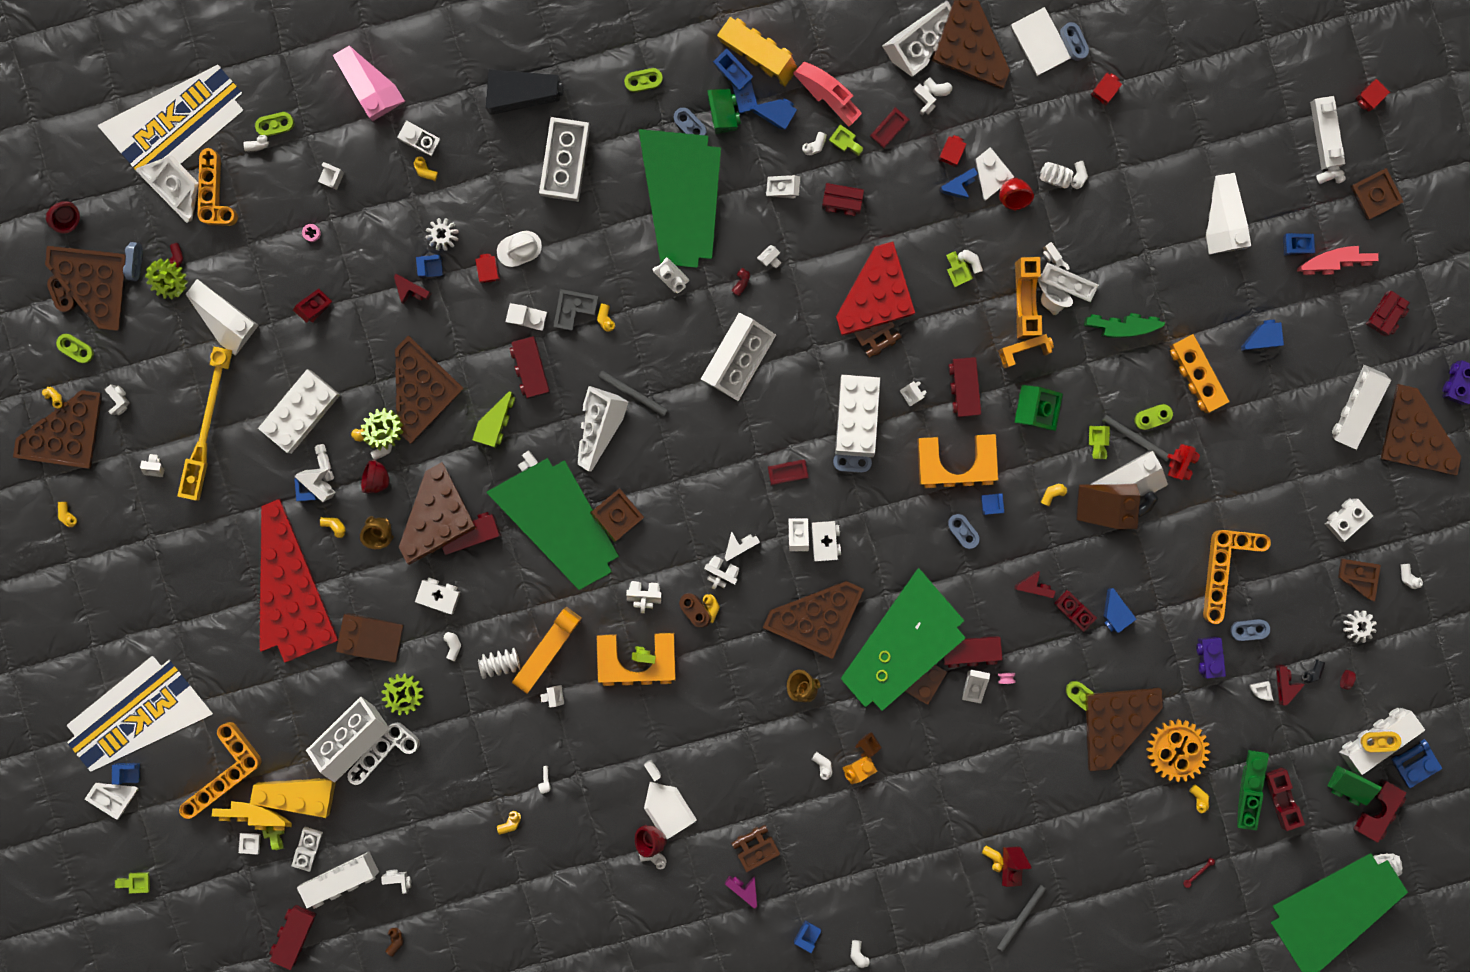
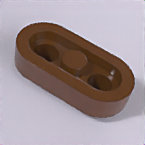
M53 275L48 279L47 287L54 305L59 311L70 312L75 307V300L63 286L60 288L56 287L59 281ZM67 299L69 303L67 306H64L63 301Z
M691 593L684 594L680 598V608L695 626L701 628L708 626L711 622V614L696 595ZM690 599L691 605L687 606L686 601ZM699 614L703 616L701 621L698 620Z

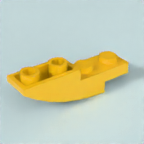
M231 801V809H212V816L219 817V821H230V818H237L238 822H248V825L255 826L254 830H266V827H273V830L285 831V827H292V823L282 815L258 805Z

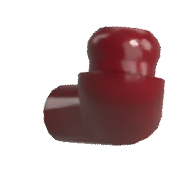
M174 243L170 245L172 257L169 261L170 264L176 262V267L179 268L183 261V255L179 243Z
M744 268L738 271L737 276L741 279L731 290L738 297L747 287L750 279V272Z

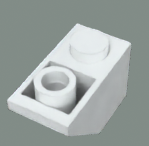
M407 120L397 137L403 143L432 156L441 140Z

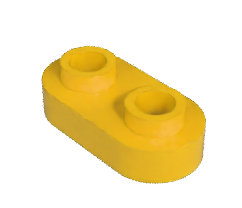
M1392 731L1368 732L1361 737L1360 743L1362 748L1368 752H1390L1400 748L1401 737ZM1391 737L1392 743L1387 744V739ZM1370 738H1372L1373 740L1372 745L1367 744V741Z

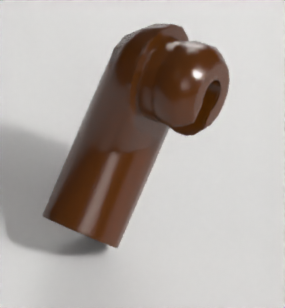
M391 928L388 931L391 944L385 952L391 957L403 945L402 932L398 928Z

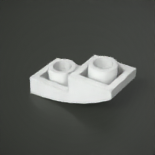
M309 827L303 828L292 867L308 872L311 871L323 832Z

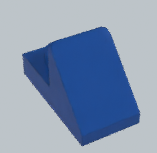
M727 48L713 61L722 76H726L738 90L753 77Z
M972 168L941 186L939 190L941 193L967 200L969 196L962 185L968 186L975 182L974 178L978 173L975 168Z
M1288 233L1283 236L1284 255L1315 253L1314 234Z

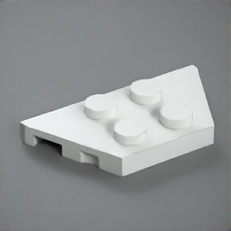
M172 155L136 168L141 177L186 223L192 221L199 183Z

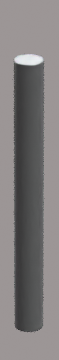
M601 371L598 376L599 378L665 416L666 408L606 372Z
M1107 415L1102 419V422L1147 450L1153 451L1155 455L1166 462L1169 460L1167 458L1168 453Z
M1043 885L1038 887L997 946L1002 952H1004L1047 890Z

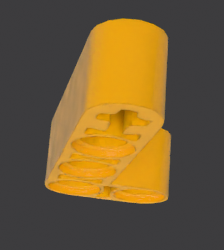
M206 148L201 151L199 156L198 218L207 225L232 226L237 222L238 214L230 207L219 206L221 158L217 152ZM210 154H211L212 156H214V158H213V159H210V162H209V161L207 160V158H209V157H210ZM213 173L212 181L207 182L206 175ZM208 192L213 193V198L210 201L205 200V195ZM207 211L212 212V218L209 220H205L204 217ZM230 211L232 216L230 220L225 221L223 216L226 212Z

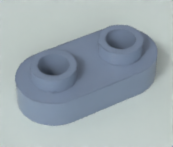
M1073 22L1064 25L1060 30V35L1070 57L1076 61L1082 60L1088 55L1089 48L1079 26Z
M679 108L675 111L674 122L685 134H693L695 129H699V135H706L704 124L689 109ZM682 115L687 117V120L684 122L680 120Z
M130 242L125 248L126 261L123 267V275L127 280L137 281L141 273L143 248L140 243Z
M836 454L833 464L839 471L866 472L870 469L872 461L870 457ZM841 458L846 459L845 465H840L839 460ZM860 459H863L865 461V465L863 467L859 466L858 461Z
M960 514L951 516L948 520V527L960 544L968 549L976 547L979 543V535L968 520ZM956 520L961 522L958 528L954 526ZM968 535L972 536L970 543L966 541Z
M1260 619L1238 621L1231 626L1230 633L1234 639L1239 641L1263 639L1269 635L1270 626L1266 621ZM1260 625L1262 630L1258 633L1256 627ZM1239 627L1243 629L1241 634L1237 633Z

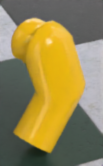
M416 157L414 168L418 176L436 181L438 172L429 170L423 157Z
M47 387V389L42 390V395L45 396V399L52 398L54 408L62 407V396L53 387Z
M1194 784L1189 792L1196 797L1197 811L1205 813L1209 809V796Z
M986 845L982 854L993 860L992 869L994 871L1001 872L1003 868L1001 854Z

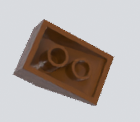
M1137 484L1079 485L1077 520L1115 529H1137L1140 493Z
M346 613L343 616L336 652L396 662L404 625Z

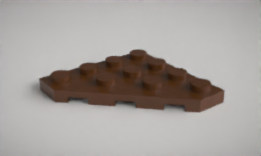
M954 0L932 61L1003 89L1010 69L979 0Z
M47 246L46 267L99 329L119 331L124 286L123 267L126 255Z
M408 335L395 349L396 411L400 418L399 421L403 424L400 427L403 431L401 435L412 444L464 388Z
M1397 384L1380 459L1457 476L1461 455L1418 388Z
M85 390L79 391L70 400L64 402L61 408H56L54 412L41 419L31 429L16 438L13 458L91 469L102 393Z
M443 462L425 471L403 533L399 549L408 565L476 529Z
M845 581L770 610L763 628L833 659L864 589Z
M1161 688L1085 694L1088 769L1090 771L1108 770L1113 766L1163 708Z

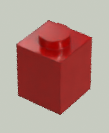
M1106 73L1090 95L1106 106L1121 87L1120 79L1112 73L1110 75Z
M1375 79L1355 99L1363 110L1371 111L1390 91Z
M955 135L953 137L949 136L938 160L956 167L966 146V143L963 142L964 139Z
M482 254L480 258L475 259L478 278L481 284L500 281L495 256Z

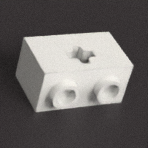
M835 521L811 523L814 561L838 560V556L841 555L840 544L836 542V536H840L839 525H835ZM825 535L832 539V542L827 547H825L824 543H821Z
M428 577V580H422L415 602L454 614L461 592L457 591V587L454 585L446 584L445 587L440 585L438 580ZM440 590V594L444 596L437 600V596L434 593Z

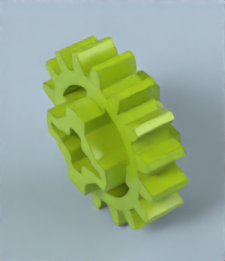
M162 258L154 261L146 269L148 273L145 277L149 279L146 283L152 285L150 290H156L157 296L163 294L164 299L168 296L170 299H173L175 296L179 297L187 288L185 285L188 281L184 279L186 274L180 272L183 268H177L176 262L170 264L169 259L165 262Z
M383 408L382 412L376 409V414L373 415L370 412V418L363 419L366 425H361V428L364 430L361 432V435L371 448L376 446L378 450H381L382 446H384L387 450L389 444L395 446V439L400 441L398 434L403 433L400 428L403 424L399 421V416L395 415L392 410L388 412L386 408Z
M404 673L401 678L399 674H396V679L389 678L390 684L384 683L387 689L381 691V693L386 694L382 701L388 702L385 707L391 706L392 713L398 710V715H402L403 711L408 715L410 714L409 709L416 711L415 705L420 706L422 704L419 699L424 698V695L420 694L423 687L418 688L417 685L420 681L414 682L413 675L407 678V673ZM400 681H404V682H405V683L403 684V686H400V687L397 686V685H394L395 683L400 682ZM411 687L414 688L415 696L411 692ZM405 689V695L407 697H403L401 700H399L401 695L399 691L401 692ZM390 693L394 696V702L391 699ZM403 702L411 703L409 706L400 707Z

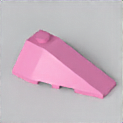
M350 46L333 55L359 102L372 121L405 102L396 85Z

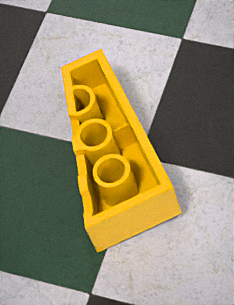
M729 17L717 35L720 42L740 56L745 54V58L754 66L761 65L760 68L771 78L773 75L777 76L780 81L779 83L785 87L794 75L793 72L798 68L792 58V53L786 48H782V50L778 48L772 39H764L761 37L762 34L756 29H748L742 20L738 18L734 20Z
M328 778L258 782L253 785L250 804L326 818L330 815L336 782L334 783Z

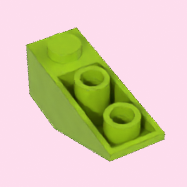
M509 391L478 421L473 441L492 447H497V444H501L504 436L501 431L503 426H507L510 417L507 415L508 409L512 408L515 402L513 392Z

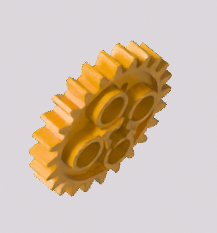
M1177 719L1176 724L1169 720V726L1162 723V730L1156 727L1157 735L1150 734L1154 740L1147 741L1152 747L1146 748L1147 751L1152 753L1147 756L1148 759H1153L1150 766H1157L1154 771L1156 773L1162 771L1160 776L1163 778L1168 774L1167 778L1169 781L1175 777L1176 782L1180 781V777L1186 782L1188 775L1194 779V772L1201 774L1198 768L1206 767L1202 762L1209 761L1205 754L1210 753L1209 750L1205 749L1209 743L1203 742L1206 735H1200L1202 730L1200 728L1195 730L1196 725L1191 724L1189 726V721L1187 720L1182 725L1180 719ZM1177 732L1179 740L1172 742L1171 735ZM1189 743H1195L1196 748L1193 752H1188L1187 750ZM1176 747L1182 751L1180 754L1176 753ZM1163 749H1168L1169 756L1165 759H1162L1161 751ZM1180 759H1184L1185 766L1179 769L1177 762Z

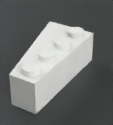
M1363 365L1349 400L1341 412L1339 423H1336L1332 430V437L1336 441L1357 450L1391 382V379L1385 373Z
M367 852L300 884L297 889L306 908L312 906L315 909L323 905V901L328 898L330 900L336 899L346 890L350 892L358 888V885L363 882L366 884L375 880L379 870L370 852Z

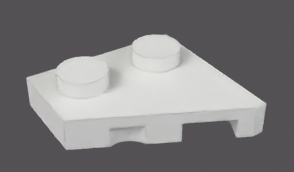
M991 147L975 159L984 201L997 192L1006 181L1014 178Z
M95 783L85 800L116 820H119L139 788L135 786Z

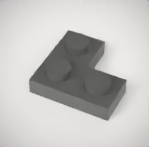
M560 289L553 327L573 331L576 312L595 315L598 296Z

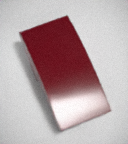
M1068 590L1054 603L1083 632L1097 619Z

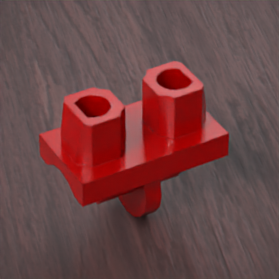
M1181 444L1179 449L1175 450L1174 455L1168 454L1167 458L1171 460L1168 476L1179 480H1190L1193 473L1187 469L1189 463L1195 464L1200 457L1195 451L1196 448Z

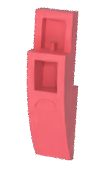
M803 62L793 72L819 102L821 99H824L848 127L862 114L850 100L853 97L851 92L822 69Z
M1359 246L1338 248L1306 261L1297 268V272H1303V275H1315V272L1322 271V275H1332L1334 271L1340 270V263L1341 267H1351L1353 263H1360V266H1372V263L1378 261V253L1359 254Z

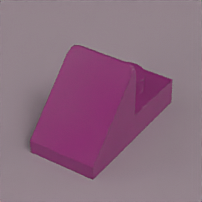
M729 876L725 881V885L755 909L757 907L755 876L745 888L743 887L744 883L739 878Z

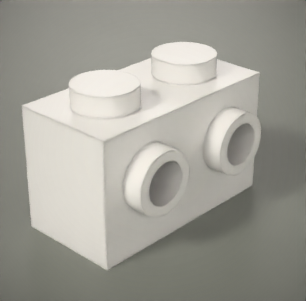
M1350 498L1341 505L1343 508L1338 513L1335 511L1327 518L1328 521L1325 525L1339 541H1346L1373 517L1359 499L1351 500Z

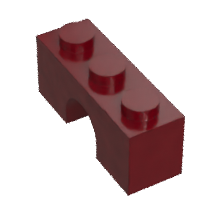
M1281 767L1266 772L1265 780L1281 828L1289 831L1304 826L1305 823L1300 808L1296 805L1292 796L1291 789L1293 787L1287 770Z
M1383 779L1378 784L1382 788L1375 796L1382 804L1381 812L1376 816H1369L1362 812L1353 828L1377 843L1385 837L1387 826L1395 820L1398 807H1401L1406 800L1405 791Z

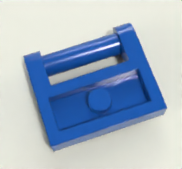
M1425 739L1419 741L1417 746L1402 755L1391 758L1392 763L1408 788L1415 786L1442 769ZM1424 751L1425 755L1403 767V762Z

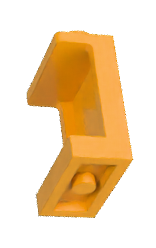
M1047 334L998 350L1003 368L1015 365L1014 353L1036 346H1041L1044 356L1052 353L1054 345L1051 337L1048 338Z

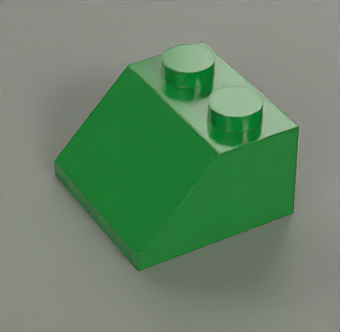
M730 89L707 90L715 134L738 130L737 125L741 124L739 113L734 111V106L737 105L735 94H731Z
M1022 385L1015 423L1056 431L1063 393L1042 387Z
M1339 766L1336 767L1327 785L1332 788L1331 793L1341 798L1344 794L1350 797L1349 802L1358 806L1360 803L1367 806L1382 788Z

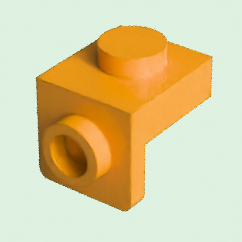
M867 755L843 767L845 777L850 784L859 783L877 772L871 758H868Z

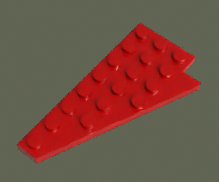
M281 499L261 506L260 652L277 645L285 663L338 641V637Z

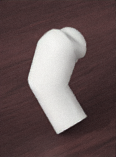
M1400 564L1403 583L1412 589L1421 588L1423 581L1421 578L1411 574L1410 564Z

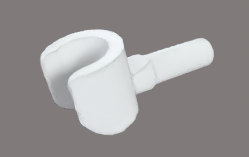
M543 766L544 783L538 784L541 794L551 790L548 779V766Z

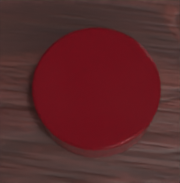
M1350 670L1344 671L1340 680L1341 688L1349 690L1353 687L1356 679L1355 672Z

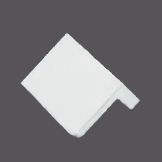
M323 162L322 166L324 169L318 182L337 190L344 172Z

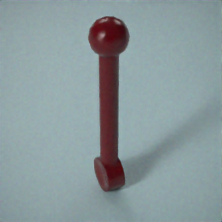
M1210 858L1208 863L1189 880H1184L1183 885L1189 888L1191 883L1209 866L1215 864V860Z

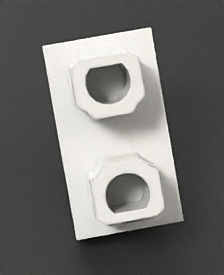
M665 258L659 266L653 268V272L674 293L681 292L686 288L685 284L689 282L688 277L668 258Z
M714 556L704 568L717 575V578L709 575L707 579L714 583L712 586L714 590L717 585L725 588L727 583L721 581V578L735 584L739 568L733 564L729 565L726 573L719 570L723 559Z
M631 582L626 594L627 601L634 602V607L641 608V613H645V608L653 609V603L661 604L659 583H649L648 591H641V582Z

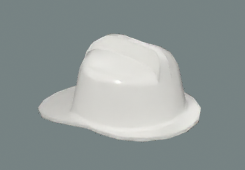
M522 231L506 237L498 245V259L502 264L509 267L529 262L540 254L542 248L541 240L538 235L530 231Z
M1040 277L1038 278V283L1043 291L1041 303L1053 315H1057L1064 307L1072 306L1073 300L1067 292L1039 280Z

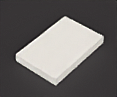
M1045 7L1010 25L1036 76L1071 59Z

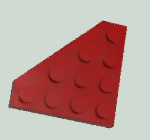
M893 241L874 247L840 308L836 320L841 336L915 315L913 303Z

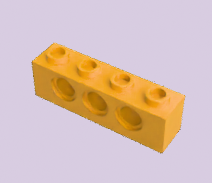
M1194 334L1170 345V354L1174 360L1178 361L1180 365L1179 371L1183 377L1187 378L1189 382L1188 388L1198 398L1197 405L1201 411L1210 413L1230 402ZM1186 353L1192 354L1193 361L1191 363L1185 361ZM1196 369L1200 370L1202 373V377L1200 380H1197L1194 377V371ZM1205 386L1209 387L1211 390V394L1209 397H1206L1203 394V388Z

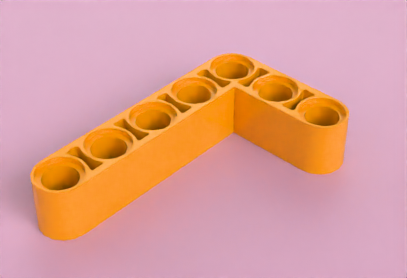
M1217 530L1212 534L1203 617L1207 622L1219 624L1224 619L1231 548L1266 551L1271 545L1268 536L1228 530ZM1221 533L1226 536V541L1223 544L1218 542V536ZM1242 535L1245 538V543L1239 546L1237 538ZM1261 537L1264 541V545L1261 548H1258L1256 545V541L1258 538ZM1219 552L1224 556V560L1221 563L1216 561V555ZM1219 571L1222 578L1219 582H1216L1214 574ZM1214 591H1218L1220 594L1217 601L1212 599ZM1212 610H1216L1218 613L1215 620L1210 618Z
M565 607L512 681V684L528 694L582 617L568 607Z
M227 722L219 726L217 736L237 762L180 806L179 813L183 818L190 819L198 815L261 765L260 755L234 723ZM225 727L231 729L232 734L230 737L224 734ZM237 742L242 743V752L236 750L235 744ZM248 757L255 760L254 767L247 764ZM233 769L239 771L240 776L238 779L232 776ZM217 781L224 783V790L217 788ZM202 793L209 795L208 802L202 800ZM188 804L193 806V814L187 812L186 806Z

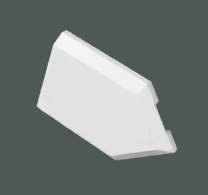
M650 782L644 809L656 828L661 830L667 839L697 820L677 787Z

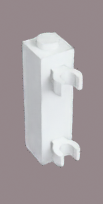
M1334 96L1314 99L1310 104L1321 170H1340L1339 167L1345 164Z

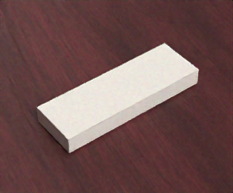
M1048 262L1039 279L1046 284L1088 302H1091L1099 286L1092 281Z

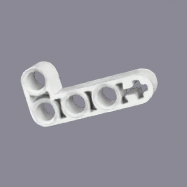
M398 722L388 726L390 729L350 769L347 776L349 782L353 785H358L365 781L395 746L406 754L415 752L420 746L419 739L403 724ZM392 727L399 728L400 735L398 737L391 734ZM409 739L414 742V749L406 747V740ZM380 741L387 744L386 751L379 749L378 744ZM367 756L374 758V765L371 766L366 763ZM361 768L365 769L360 774V778L355 779V773L361 770Z

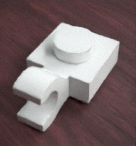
M1052 242L1043 247V255L1048 262L1052 261L1055 266H1062L1066 271L1069 270L1068 264L1062 260V256Z

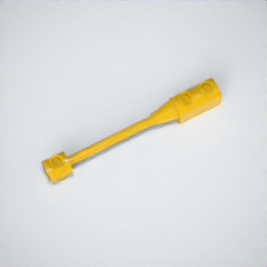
M213 346L209 365L215 366L200 437L190 459H185L178 497L196 501L200 500L208 464L207 437L222 369H229L232 350Z

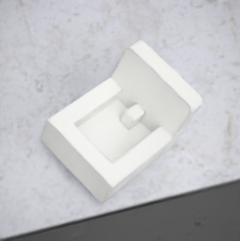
M919 84L913 93L926 104L920 111V114L923 116L925 112L929 114L936 107L934 105L936 98L931 95L933 92L929 87Z
M110 384L105 391L115 401L116 405L108 412L111 415H121L127 410L126 406L130 402L125 398L124 395L126 393L120 386L116 387V385Z
M388 870L381 877L382 885L401 883L402 894H407L409 888H411V877H407V872L398 873V870Z

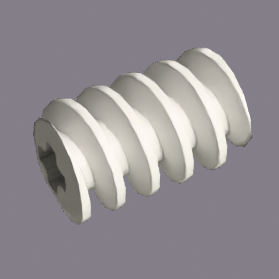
M512 648V654H509L508 650L505 649L503 656L500 651H497V657H494L491 652L489 659L486 658L485 654H482V660L478 659L482 679L486 678L487 673L490 677H493L494 671L500 676L502 670L505 674L509 673V668L513 673L516 672L517 667L520 670L519 658L515 648Z

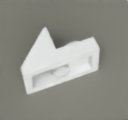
M800 176L768 177L766 196L796 198V196H799Z
M510 303L506 322L543 331L547 312Z
M329 468L304 470L295 476L322 502L332 498L336 493L327 482L322 480L329 471Z
M789 519V551H809L808 519Z
M731 532L725 560L728 561L760 543L757 536L752 537L750 534L741 539L742 544L739 545L734 534Z
M975 670L968 671L962 700L981 703L990 674Z

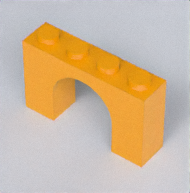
M1021 257L1015 262L1017 339L1036 338L1042 335V315L1037 314L1036 305L1037 280L1041 277L1040 257Z
M996 434L975 436L976 458L974 465L969 471L961 475L949 473L941 465L938 437L917 439L920 485L924 484V488H936V484L943 483L944 487H955V483L963 482V486H974V482L982 481V485H994L993 481L998 480Z
M655 633V664H652L647 670L642 672H631L621 665L617 652V635H598V682H603V686H612L614 682H622V685H633V681H641V685L652 684V681H660V684H672V680L676 679L674 633Z

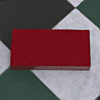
M895 107L870 137L885 149L910 119Z
M805 459L768 466L771 485L809 478Z

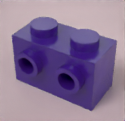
M1463 360L1456 361L1450 368L1449 374L1451 376L1449 381H1446L1443 386V397L1462 405H1470V363Z
M1220 637L1198 639L1196 649L1197 654L1200 655L1199 672L1202 674V677L1215 678L1226 676L1222 639Z

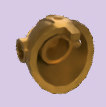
M370 516L365 521V526L360 533V541L370 549L387 547L394 538L389 520L374 518L373 516Z
M800 669L793 671L787 680L788 695L795 702H811L815 699L817 691L821 687L818 679H813L810 674Z

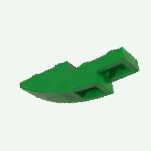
M1134 313L1125 316L1123 323L1118 318L1103 320L1102 316L1093 314L1085 318L1084 326L1102 329L1101 337L1127 338L1144 335L1165 325V322H1161L1158 317L1149 316L1148 319H1143L1140 314Z
M1248 750L1239 794L1238 828L1257 830L1264 795L1262 790L1269 758L1268 753Z

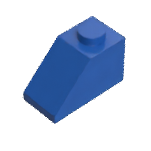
M784 98L783 100L780 99L751 106L749 110L780 130H784L797 109L793 107L794 104Z
M1275 320L1263 321L1264 324L1257 326L1241 346V351L1283 346L1282 323H1275Z
M1109 588L1105 603L1104 618L1106 622L1104 623L1111 632L1114 630L1116 633H1119L1134 622L1136 618L1114 588Z

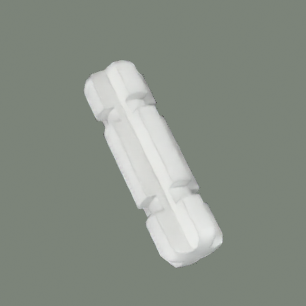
M316 445L315 451L318 454L317 459L320 469L329 468L323 480L325 482L334 479L332 471H330L331 465L328 455L325 453V445Z

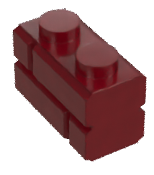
M826 183L822 208H826L825 211L829 213H836L838 210L844 211V215L855 217L856 214H860L864 189Z
M1393 291L1386 292L1366 325L1383 336L1393 335L1399 327L1397 324L1399 319L1404 318L1409 312L1407 307L1410 302Z

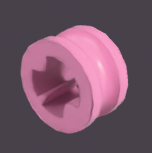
M308 224L303 228L302 235L307 241L315 242L320 238L321 231L316 225ZM310 228L316 231L313 238L307 235V231L310 232L308 230Z
M998 673L1000 677L999 684L1016 683V680L1013 679L1015 673Z

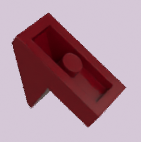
M395 274L394 279L402 304H405L411 291L413 292L412 296L421 301L423 298L429 300L432 293Z
M318 288L295 305L293 311L306 323L309 321L313 323L332 303V300Z
M1036 571L1014 587L1016 590L1050 598L1055 596V591L1051 590L1050 585L1040 583V586L1037 587L1040 571Z
M1275 666L1279 704L1283 706L1288 705L1304 684H1289V681H1291V671L1288 669V666Z
M1003 847L1002 886H1022V869H1032L1021 847Z

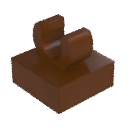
M872 732L866 734L855 746L856 748L862 747L864 752L861 754V757L867 755L868 758L875 755L881 749Z

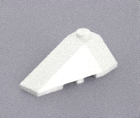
M945 1L882 46L890 60L910 76H914L927 66L930 61L929 58L936 51L951 9L949 2Z
M1235 173L1215 176L1211 210L1206 230L1209 255L1251 247L1248 224Z
M198 279L186 293V296L219 344L228 350H232V354L236 356L259 325Z
M591 386L588 387L583 403L585 422H581V429H584L583 439L579 443V466L587 471L593 470L624 418L628 405L627 400L616 394Z
M1153 451L1143 454L1090 484H1137L1140 496H1145L1150 491L1156 492L1168 485L1162 466Z

